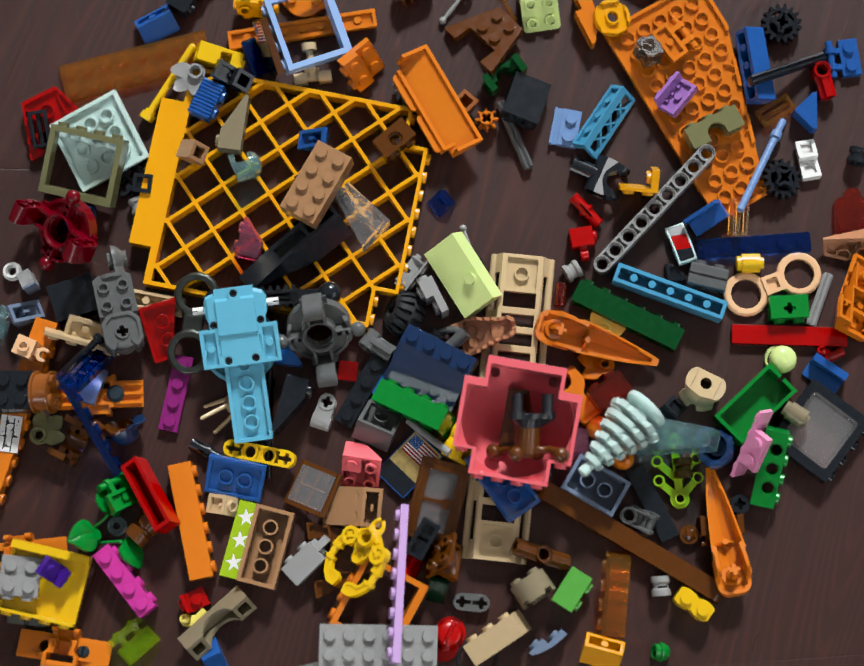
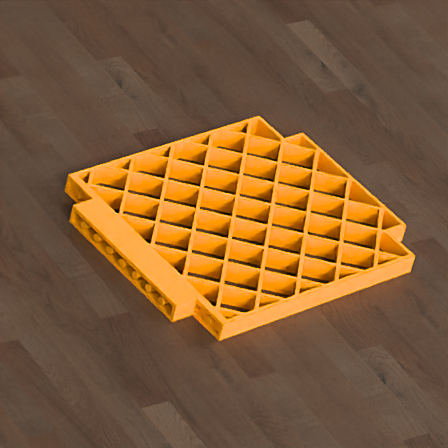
M205 69L206 78L216 83L219 82L217 79L210 76L213 70ZM194 71L193 75H199L200 71ZM254 78L248 93L237 92L239 96L220 107L216 119H212L210 124L200 120L190 126L192 116L188 113V107L194 96L191 95L189 90L186 91L184 102L162 98L144 173L153 175L151 194L140 193L129 239L131 246L150 250L143 280L144 286L174 292L176 285H171L162 270L186 254L198 272L208 274L210 277L232 263L241 275L243 270L236 260L259 245L266 252L268 247L264 243L265 241L287 227L290 230L294 227L292 224L298 220L291 216L287 217L274 197L291 187L295 180L294 177L299 174L284 154L298 144L299 133L279 146L266 127L290 112L302 130L325 127L335 120L348 139L335 149L343 153L353 147L366 167L346 179L337 195L344 191L357 212L343 220L347 227L362 218L375 237L374 240L354 253L350 251L345 242H342L340 245L348 257L325 272L317 261L314 262L313 265L320 275L300 288L301 290L312 289L323 281L328 282L330 281L329 277L353 263L366 284L344 299L341 298L338 303L348 311L352 324L354 322H362L356 320L347 305L371 290L366 320L362 323L365 325L366 330L369 329L370 325L373 326L375 314H372L373 307H377L379 296H376V294L393 297L404 290L401 280L403 271L408 272L406 260L407 256L411 257L413 245H410V240L415 238L416 227L413 226L414 221L419 219L420 209L417 206L418 201L422 202L424 191L421 190L422 183L426 184L427 173L425 172V167L430 165L431 155L428 154V148L413 145L409 149L405 148L402 150L399 157L412 176L389 190L376 169L387 163L386 160L380 157L371 163L358 143L379 129L384 132L387 129L385 125L400 115L408 116L406 123L410 127L411 125L414 126L416 114H413L414 112L410 111L406 106ZM265 89L276 91L284 105L262 119L250 103L249 111L257 122L246 129L244 139L246 140L262 129L275 149L252 164L242 151L240 156L247 167L224 182L211 164L213 160L224 154L219 152L218 148L207 154L203 165L191 164L180 171L182 159L176 157L182 139H194L193 135L215 121L222 127L224 122L221 117L234 110L245 95H249L251 99ZM284 93L298 96L288 101ZM310 98L320 99L329 111V114L307 128L294 108ZM329 101L343 105L334 110ZM354 107L366 108L375 123L352 136L340 119V116ZM375 110L388 112V114L380 119ZM394 138L390 141L393 145L398 144ZM404 152L423 156L420 172L415 170ZM280 156L293 176L269 191L257 170ZM207 165L219 182V185L195 200L183 180ZM371 173L384 194L361 208L348 188ZM250 174H253L265 194L241 209L229 188ZM143 178L141 188L147 189L148 179ZM179 182L192 202L169 217L176 184ZM417 182L411 215L408 217L394 196ZM225 191L237 212L213 227L201 206ZM270 200L283 221L262 235H259L246 215ZM390 200L403 221L380 235L366 214ZM197 209L210 229L185 245L172 225ZM243 218L255 239L231 254L218 233ZM408 226L401 263H399L384 241ZM169 227L182 248L159 262L166 228ZM215 236L228 257L203 272L190 252ZM380 245L394 266L373 280H370L357 259ZM399 271L395 290L377 286ZM157 272H159L165 283L155 281ZM282 277L288 285V287L291 289L292 283L290 282L288 277ZM193 280L184 287L182 294L203 298L207 291L193 288L204 281ZM282 304L281 309L274 305L273 309H270L268 306L267 311L289 315L293 308H286Z

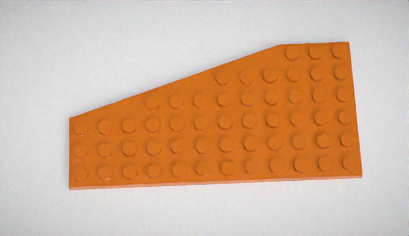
M659 0L630 16V24L621 35L611 37L603 34L682 165L693 155L682 136L685 126L692 122L698 123L702 121L701 118L711 113L714 115L718 113V110L725 105L730 107L735 104L745 122L743 129L728 137H725L723 131L719 128L708 130L709 137L712 140L710 145L715 149V157L713 162L693 182L706 205L713 200H720L728 214L732 216L738 212L736 209L759 163V158L742 90L739 69L729 35L728 24L713 0ZM676 16L679 21H683L686 30L694 35L695 41L699 46L693 50L689 45H686L685 47L689 50L688 54L673 64L650 34L665 22L670 28L674 26L670 20ZM679 32L675 33L680 40L684 39ZM678 71L683 79L696 85L698 91L677 117L673 118L657 108L654 97L667 83L669 77ZM703 151L701 156L708 159L711 157V153ZM690 165L688 170L694 173L698 171V167ZM759 179L746 207L767 196L765 193L766 187L762 188L764 181Z

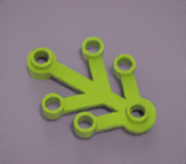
M672 433L666 438V446L671 449L673 470L663 462L660 456H654L651 459V465L661 470L673 480L675 489L665 483L662 475H656L653 478V484L656 487H660L670 496V502L673 507L682 509L689 504V493L697 484L703 481L704 476L701 472H695L691 481L684 488L682 485L683 479H674L675 466L673 465V459L680 458L679 447L682 439L678 434ZM671 438H676L678 440L677 444H672ZM692 453L690 455V458H692L693 455L698 456V453ZM658 458L660 465H655L653 460ZM692 460L693 464L691 465V469L695 465L699 464L701 461L699 460L698 462H694ZM696 474L700 475V481L694 480ZM661 478L662 484H656L655 479ZM678 495L683 497V502L677 501Z

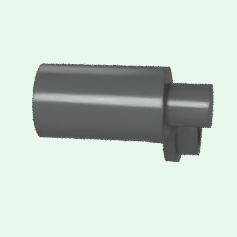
M457 326L439 329L434 327L431 332L438 339H443V334H454L445 343L457 349L471 338L463 328Z

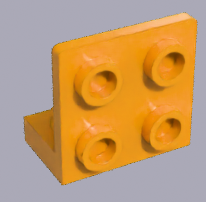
M650 166V171H646V182L649 185L618 183V188L622 190L623 194L633 195L634 191L641 192L644 196H653V193H658L660 169Z

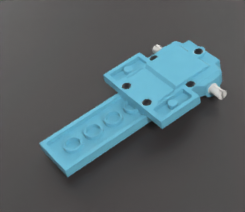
M253 284L214 289L212 294L205 297L204 307L192 308L193 311H198L193 312V316L205 314V318L209 323L210 330L199 331L204 370L225 369L235 444L274 439L271 430L272 420L264 362L282 360L277 321L266 322L268 306L279 305V301H276L279 299L278 296L267 298L264 291L254 288Z

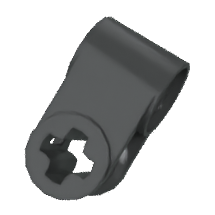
M628 505L620 512L622 522L649 535H653L656 520L660 518L658 514L636 505ZM627 510L634 512V519L627 517Z

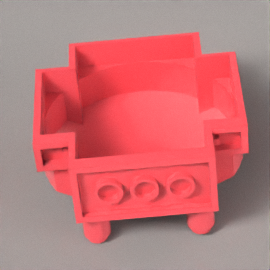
M489 355L484 378L465 375L453 446H456V451L468 452V449L472 450L468 473H472L471 478L483 479L484 476L491 477L490 481L503 483V479L511 480V485L522 486L523 483L531 484L530 488L542 490L543 486L547 487L551 464H554V468L566 470V466L571 467L583 396L564 392L567 368ZM509 388L530 392L532 413L541 412V394H554L553 412H555V419L540 427V445L567 449L570 452V457L566 462H556L552 454H545L541 460L523 458L519 462L512 461L508 454H502L497 459H491L486 455V448L490 444L499 445Z

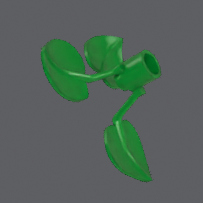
M97 491L96 504L102 512H106L105 516L94 526L84 519L78 521L72 527L67 543L75 545L85 552H92L99 545L120 544L121 546L118 551L121 558L133 568L141 569L143 566V549L130 537H126L124 541H100L101 532L96 528L109 515L117 517L120 512L112 515L103 499L108 493L106 491Z

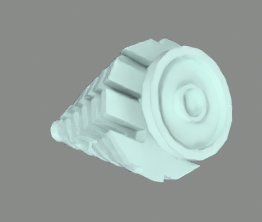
M631 390L627 395L628 402L623 398H612L610 402L611 407H608L605 413L606 418H603L600 423L601 431L597 430L594 434L597 442L592 440L590 444L592 453L586 452L584 456L586 463L578 468V472L583 477H587L593 469L595 471L602 470V463L611 466L614 464V459L621 461L626 458L625 454H635L637 449L642 450L648 444H654L659 441V436L654 427L660 428L666 421L660 410L646 396L636 390Z

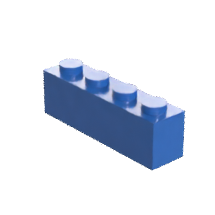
M746 26L734 33L746 104L765 105L776 99L773 80L755 86H750L748 82V77L771 69L763 27Z

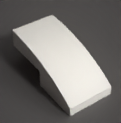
M814 139L795 142L802 182L821 179L822 174L817 160L818 153Z

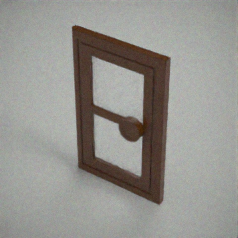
M423 455L408 512L407 536L413 537L424 516L442 525L433 543L452 532H456L470 473H468L469 467Z

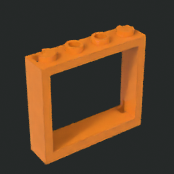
M367 559L362 565L355 563L357 568L354 573L351 572L346 582H353L357 585L370 560ZM387 564L385 570L391 573V568L394 567ZM405 574V581L417 587L403 612L402 625H409L429 586ZM341 591L336 599L339 601L335 608L332 607L330 609V613L327 616L329 624H342L338 622V619L350 597H347Z

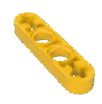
M233 439L227 440L223 445L224 453L232 458L286 469L294 467L297 462L296 455L288 450L248 442L235 444ZM234 443L235 447L241 448V452L233 451L231 454L229 446H233ZM249 447H254L255 455L249 458L246 455V451ZM271 450L274 457L271 461H266L264 455L267 451ZM289 454V457L292 458L291 462H287L286 465L285 461L278 459L279 456L287 457Z

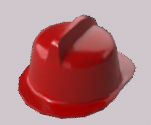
M453 616L444 617L437 623L438 662L452 660L465 639L466 629L463 622Z

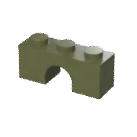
M735 104L730 107L725 105L718 110V113L714 115L711 113L701 118L702 121L686 125L682 136L692 154H694L702 145L711 144L712 140L708 134L709 129L719 128L723 131L725 137H728L742 130L745 122Z

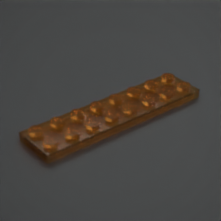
M201 30L61 65L59 69L66 97L75 102L103 95L112 90L119 91L166 79L171 74L170 68L179 62L190 44L193 43L197 47L201 40L207 42L205 31ZM195 51L187 62L190 65L194 63Z

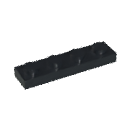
M372 353L334 420L350 429L353 427L370 398L373 389L388 367V362Z

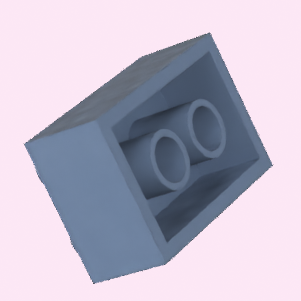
M580 453L561 488L612 517L630 487L631 482L605 467L600 471L593 469L587 477H583L578 472V468L585 464L586 460L584 455Z

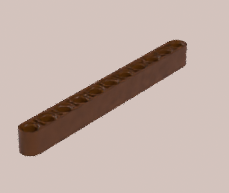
M548 481L547 487L543 486L542 490H536L535 493L542 502L716 604H719L723 596L718 591L715 578Z

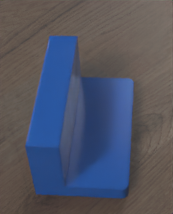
M167 4L134 21L147 46L180 29Z
M713 200L684 219L683 222L684 224H689L696 237H698L730 215L720 200Z
M818 353L811 358L802 372V376L810 381L813 379L817 380L834 394L849 376L847 372Z

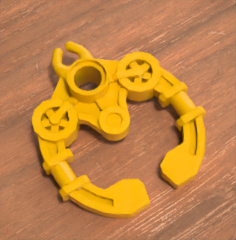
M379 517L366 528L359 529L352 525L346 526L342 534L332 542L333 546L329 552L325 553L324 576L326 581L333 586H336L342 579L340 572L335 569V562L338 559L335 556L339 549L344 550L346 545L355 546L351 556L354 563L362 565L369 559L374 564L370 570L372 575L368 581L364 579L360 585H356L353 582H345L343 584L341 592L347 597H360L370 590H374L375 583L379 577L382 578L385 567L391 558L390 552L384 547L382 540L386 521H382ZM381 522V528L376 530V524Z

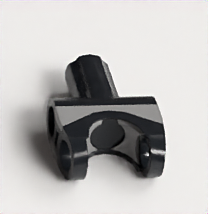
M599 155L594 164L575 157L569 172L587 179L583 188L587 193L608 201H617L619 195L609 188L606 180L613 175L628 177L630 170L612 158Z

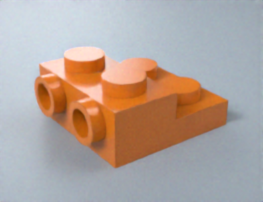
M364 38L337 60L340 65L339 71L345 78L349 79L347 83L353 91L358 90L359 92H362L374 82L372 77L386 67L367 38Z

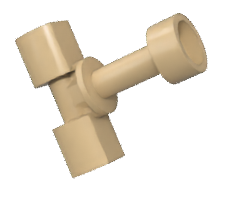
M316 42L301 44L302 52L306 53L307 59L313 58V52L317 51ZM312 67L304 70L305 73L293 74L295 86H308V83L318 81L319 84L332 83L331 70L320 71L318 67Z

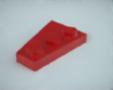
M175 297L138 308L155 364L168 360L167 348L174 336Z

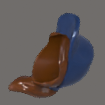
M139 414L133 419L127 418L124 421H112L105 425L95 419H92L91 422L95 427L98 438L102 442L112 441L118 445H130L138 439V426L146 419L143 415Z

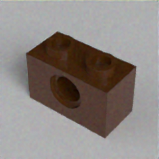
M401 117L376 137L372 144L388 163L390 160L395 161L401 155L402 150L405 148L409 149L415 144L416 133ZM393 138L401 140L397 145H393L390 141Z

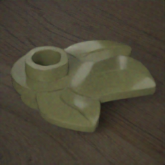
M41 411L33 417V428L30 431L29 437L34 444L42 445L47 443L53 446L65 440V435L60 432L63 425L62 416L54 415L47 418L46 414ZM38 432L43 433V436L40 439H38L36 436Z

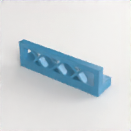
M610 85L572 142L575 148L584 149L593 159L598 158L636 101L624 86ZM625 96V98L628 101L625 104V106L622 107L621 100ZM616 111V119L612 121V113ZM607 125V133L605 136H602V128ZM597 140V148L593 151L590 146Z

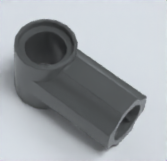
M369 328L358 342V345L368 353L373 352L388 363L391 361L397 348L383 339L381 334L373 328Z

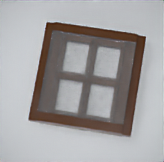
M302 459L284 502L324 519L343 476Z

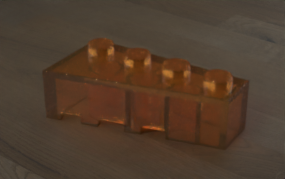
M605 551V557L602 560L601 571L604 572L603 579L600 580L602 599L599 598L598 610H601V618L597 619V630H600L601 636L625 638L631 558L628 552Z

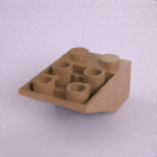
M339 486L322 525L345 527L352 525L357 528L369 527L375 519L379 517L382 519L384 489ZM381 522L376 524V529L381 528Z

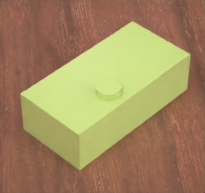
M462 231L450 234L424 254L464 318L475 316L502 296V293Z

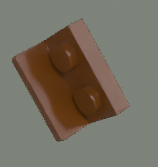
M452 532L430 545L428 562L426 564V578L429 579L438 574L451 582L458 580L463 546L456 543V532Z

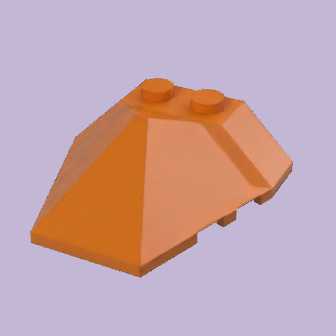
M855 253L853 254L837 301L834 328L859 342H864V257Z

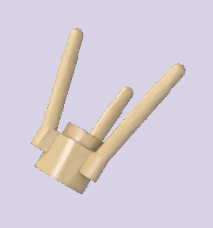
M228 396L205 404L203 407L208 408L223 403L220 407L201 416L200 419L203 420L225 408L230 412ZM231 414L213 431L214 434H217L231 420Z

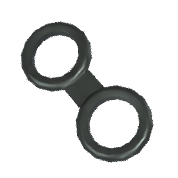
M193 272L183 276L177 283L174 291L175 303L185 315L183 330L176 333L169 342L167 358L176 371L186 375L197 374L203 371V360L194 367L183 366L175 357V349L177 344L186 337H194L200 341L199 331L203 330L205 314L193 316V312L198 311H193L185 305L182 297L183 289L193 280L206 282L211 291L219 289L216 281L208 274L202 272Z

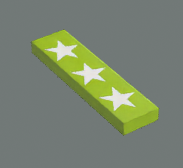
M244 500L239 501L220 576L235 580L237 578L256 503Z

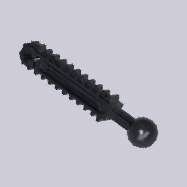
M332 281L324 282L317 289L303 290L296 288L295 284H292L291 289L285 284L283 290H281L279 285L276 286V290L269 286L268 291L265 290L264 286H261L267 298L278 296L279 300H276L279 301L278 309H281L282 304L288 308L290 303L295 307L299 303V299L302 298V295L321 292L322 295L326 294L328 299L337 302L342 298L341 287ZM208 291V292H207V294L202 298V299H203V303H204L205 297H207V296H209L210 294H212L213 291Z

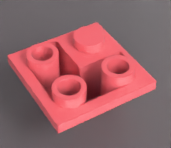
M346 441L341 468L343 478L340 485L379 488L382 458L364 443Z

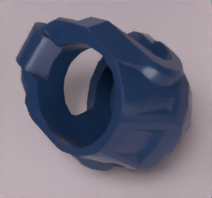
M715 428L707 430L702 438L697 440L698 458L710 470L722 469V466L727 465L733 460L735 450L734 437L724 429Z

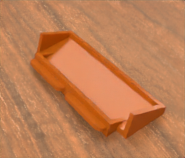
M425 44L402 54L397 62L400 70L396 71L392 81L409 110L417 113L416 122L433 151L436 153L440 152V154L449 151L452 158H455L482 142V136L428 45Z

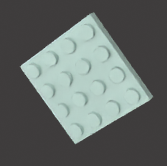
M116 90L106 93L52 123L58 125L60 121L69 123V127L75 129L76 125L87 127L88 132L94 133L95 129L105 131L106 136L112 137V134L123 136V140L129 141L123 172L149 157ZM60 132L58 144L83 192H87L110 179L116 144Z

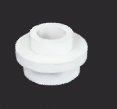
M10 262L4 266L3 275L9 281L18 280L16 274L21 272L22 268L18 263ZM12 269H16L14 275H10Z

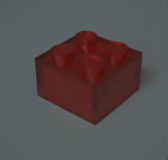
M619 369L616 372L611 370L603 377L600 384L595 382L588 388L586 396L600 413V416L607 411L608 407H611L610 402L612 398H624L633 387Z

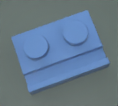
M555 107L548 145L552 144L575 149L572 142L579 132L582 112Z

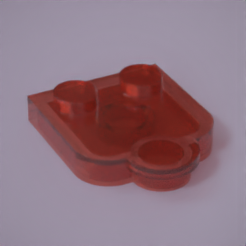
M846 189L842 197L836 199L833 203V235L864 229V197H862L858 189Z

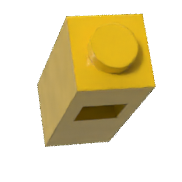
M202 40L197 44L193 58L194 63L214 68L218 59H223L236 68L243 69L245 65L243 60L244 54Z

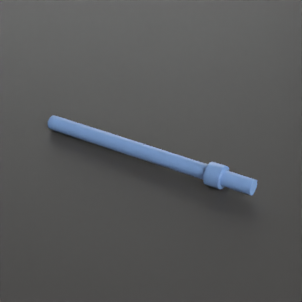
M783 118L779 119L776 128L772 130L769 136L770 140L738 204L736 209L738 212H744L776 143L780 141L783 135L782 131L787 122Z

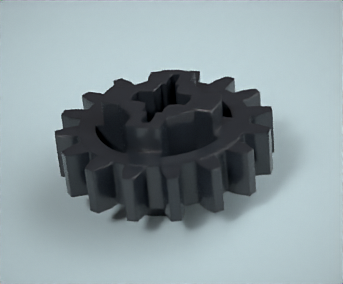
M776 4L775 9L770 6L769 12H764L763 16L765 18H762L760 23L763 24L761 27L765 30V37H770L769 42L774 39L776 45H778L779 41H782L783 45H785L787 40L792 42L794 37L797 38L799 35L798 31L802 28L798 24L801 23L802 19L796 18L799 12L793 13L794 7L787 9V4H784L783 8H780V5ZM782 19V22H781V23H782V26H783V27H782V29L780 30V27H781V26H780V23H779V22H780V20Z
M782 158L768 163L762 172L764 176L760 178L761 181H764L762 188H767L765 193L771 192V198L778 196V200L784 198L787 200L797 194L796 190L801 187L797 183L801 182L802 179L797 178L800 171L795 172L796 165L791 167L790 161L788 160L784 163Z

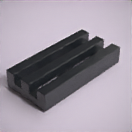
M46 109L27 112L34 150L47 147V143L44 142L40 114H43L48 141L50 126ZM32 115H36L39 138L41 143L38 145Z

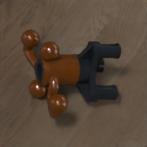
M512 393L509 419L514 422V444L499 447L497 444H490L486 448V455L491 459H497L502 454H508L512 461L519 462L523 458L541 460L545 454H552L556 462H566L570 457V452L567 449L540 445V427L555 419V412H553L554 394H541V412L526 413L524 411L525 393Z

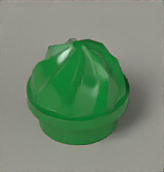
M663 642L652 645V659L662 662L670 656V648Z

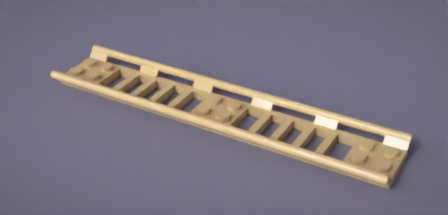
M512 253L491 254L489 275L496 284V276L499 273L498 289L502 296L497 299L496 309L493 310L494 302L486 307L485 317L498 318L501 317V314L534 317L533 328L516 326V334L532 336L531 347L499 344L498 342L492 345L491 355L497 356L498 352L530 355V362L536 363L538 340L535 338L533 330L538 315L541 312L544 278H546L543 311L551 310L555 260L542 256ZM504 292L536 295L535 309L502 306ZM540 342L538 363L545 365L547 344ZM489 348L481 352L479 377L481 378L485 377ZM470 473L461 558L527 565V559L511 554L512 543L515 541V538H519L521 516L515 519L514 523L481 520L483 504L496 505L491 498L483 497L484 488L479 481H476V478H471L472 473ZM474 501H477L473 539H470ZM532 508L523 514L521 539L529 541Z

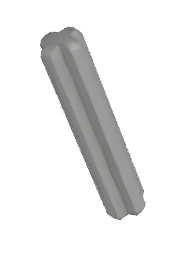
M824 272L809 312L810 317L806 321V324L811 327H815L818 323L833 279V275Z

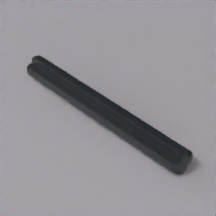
M820 52L753 74L748 77L749 85L755 86L815 66L819 61H826L827 57L824 52Z

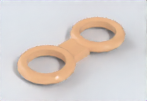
M801 252L790 253L782 258L777 266V271L760 278L753 273L735 274L727 281L723 297L725 301H728L727 307L736 315L744 317L754 316L764 309L767 304V298L770 295L785 291L789 295H809L814 292L821 281V269L817 261L809 254ZM800 260L809 264L813 271L811 284L801 289L789 285L784 276L785 267L788 263ZM743 280L756 284L761 295L758 304L748 309L737 306L731 296L734 284Z

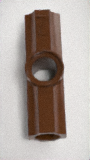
M515 538V541L512 543V555L530 560L534 564H542L566 572L570 566V555L553 550L549 546H541L520 538ZM539 551H542L543 559L539 557Z

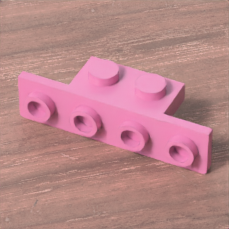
M771 409L759 411L755 415V421L747 433L744 445L740 448L737 460L732 466L733 469L730 473L732 478L744 475L747 469L753 473L759 471L773 441L764 433L773 414Z

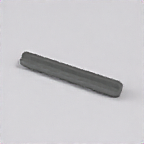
M504 100L496 104L499 114ZM501 118L523 169H531L533 163L516 124L505 122Z

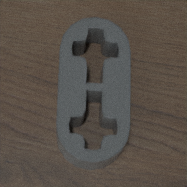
M458 593L453 599V605L460 611L485 612L490 606V600L482 594ZM460 596H464V600L471 602L470 604H464L463 607H459L456 600H459ZM480 598H484L483 600L487 602V606L479 609V605H472L473 601H479Z

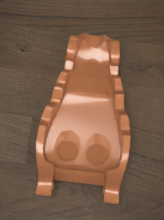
M508 315L498 318L473 316L449 325L463 328L470 335L471 338L463 344V349H459L470 356L479 354L501 340L511 338L516 334L515 320Z

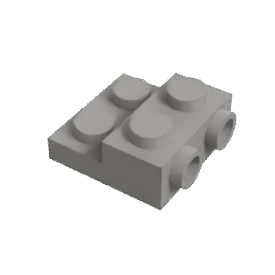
M424 275L416 280L418 287L416 288L417 295L425 302L426 306L432 304L436 316L440 315L441 319L448 317L449 309L432 275L429 277Z
M2 554L0 569L1 599L13 600V596H21L22 601H33V598H38L41 576L35 571L43 561V558Z

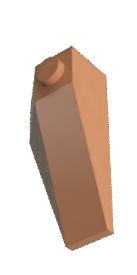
M864 229L823 237L824 256L845 261L848 259L852 260L855 253L864 257Z

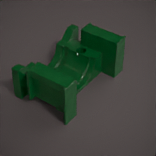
M518 53L511 56L510 60L498 67L494 75L491 76L488 73L483 75L482 79L485 82L482 83V86L493 97L498 93L497 77L499 75L509 74L512 77L516 71L527 74L528 67Z

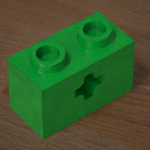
M808 294L769 296L767 298L768 322H774L775 325L785 324V321H793L794 324L804 323V320L810 317ZM787 306L788 309L792 310L789 314L787 310H784Z

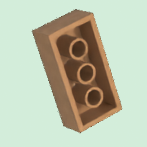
M318 140L280 204L281 210L304 224L317 229L354 166L352 157Z
M256 503L236 578L237 581L276 591L296 517L295 513Z

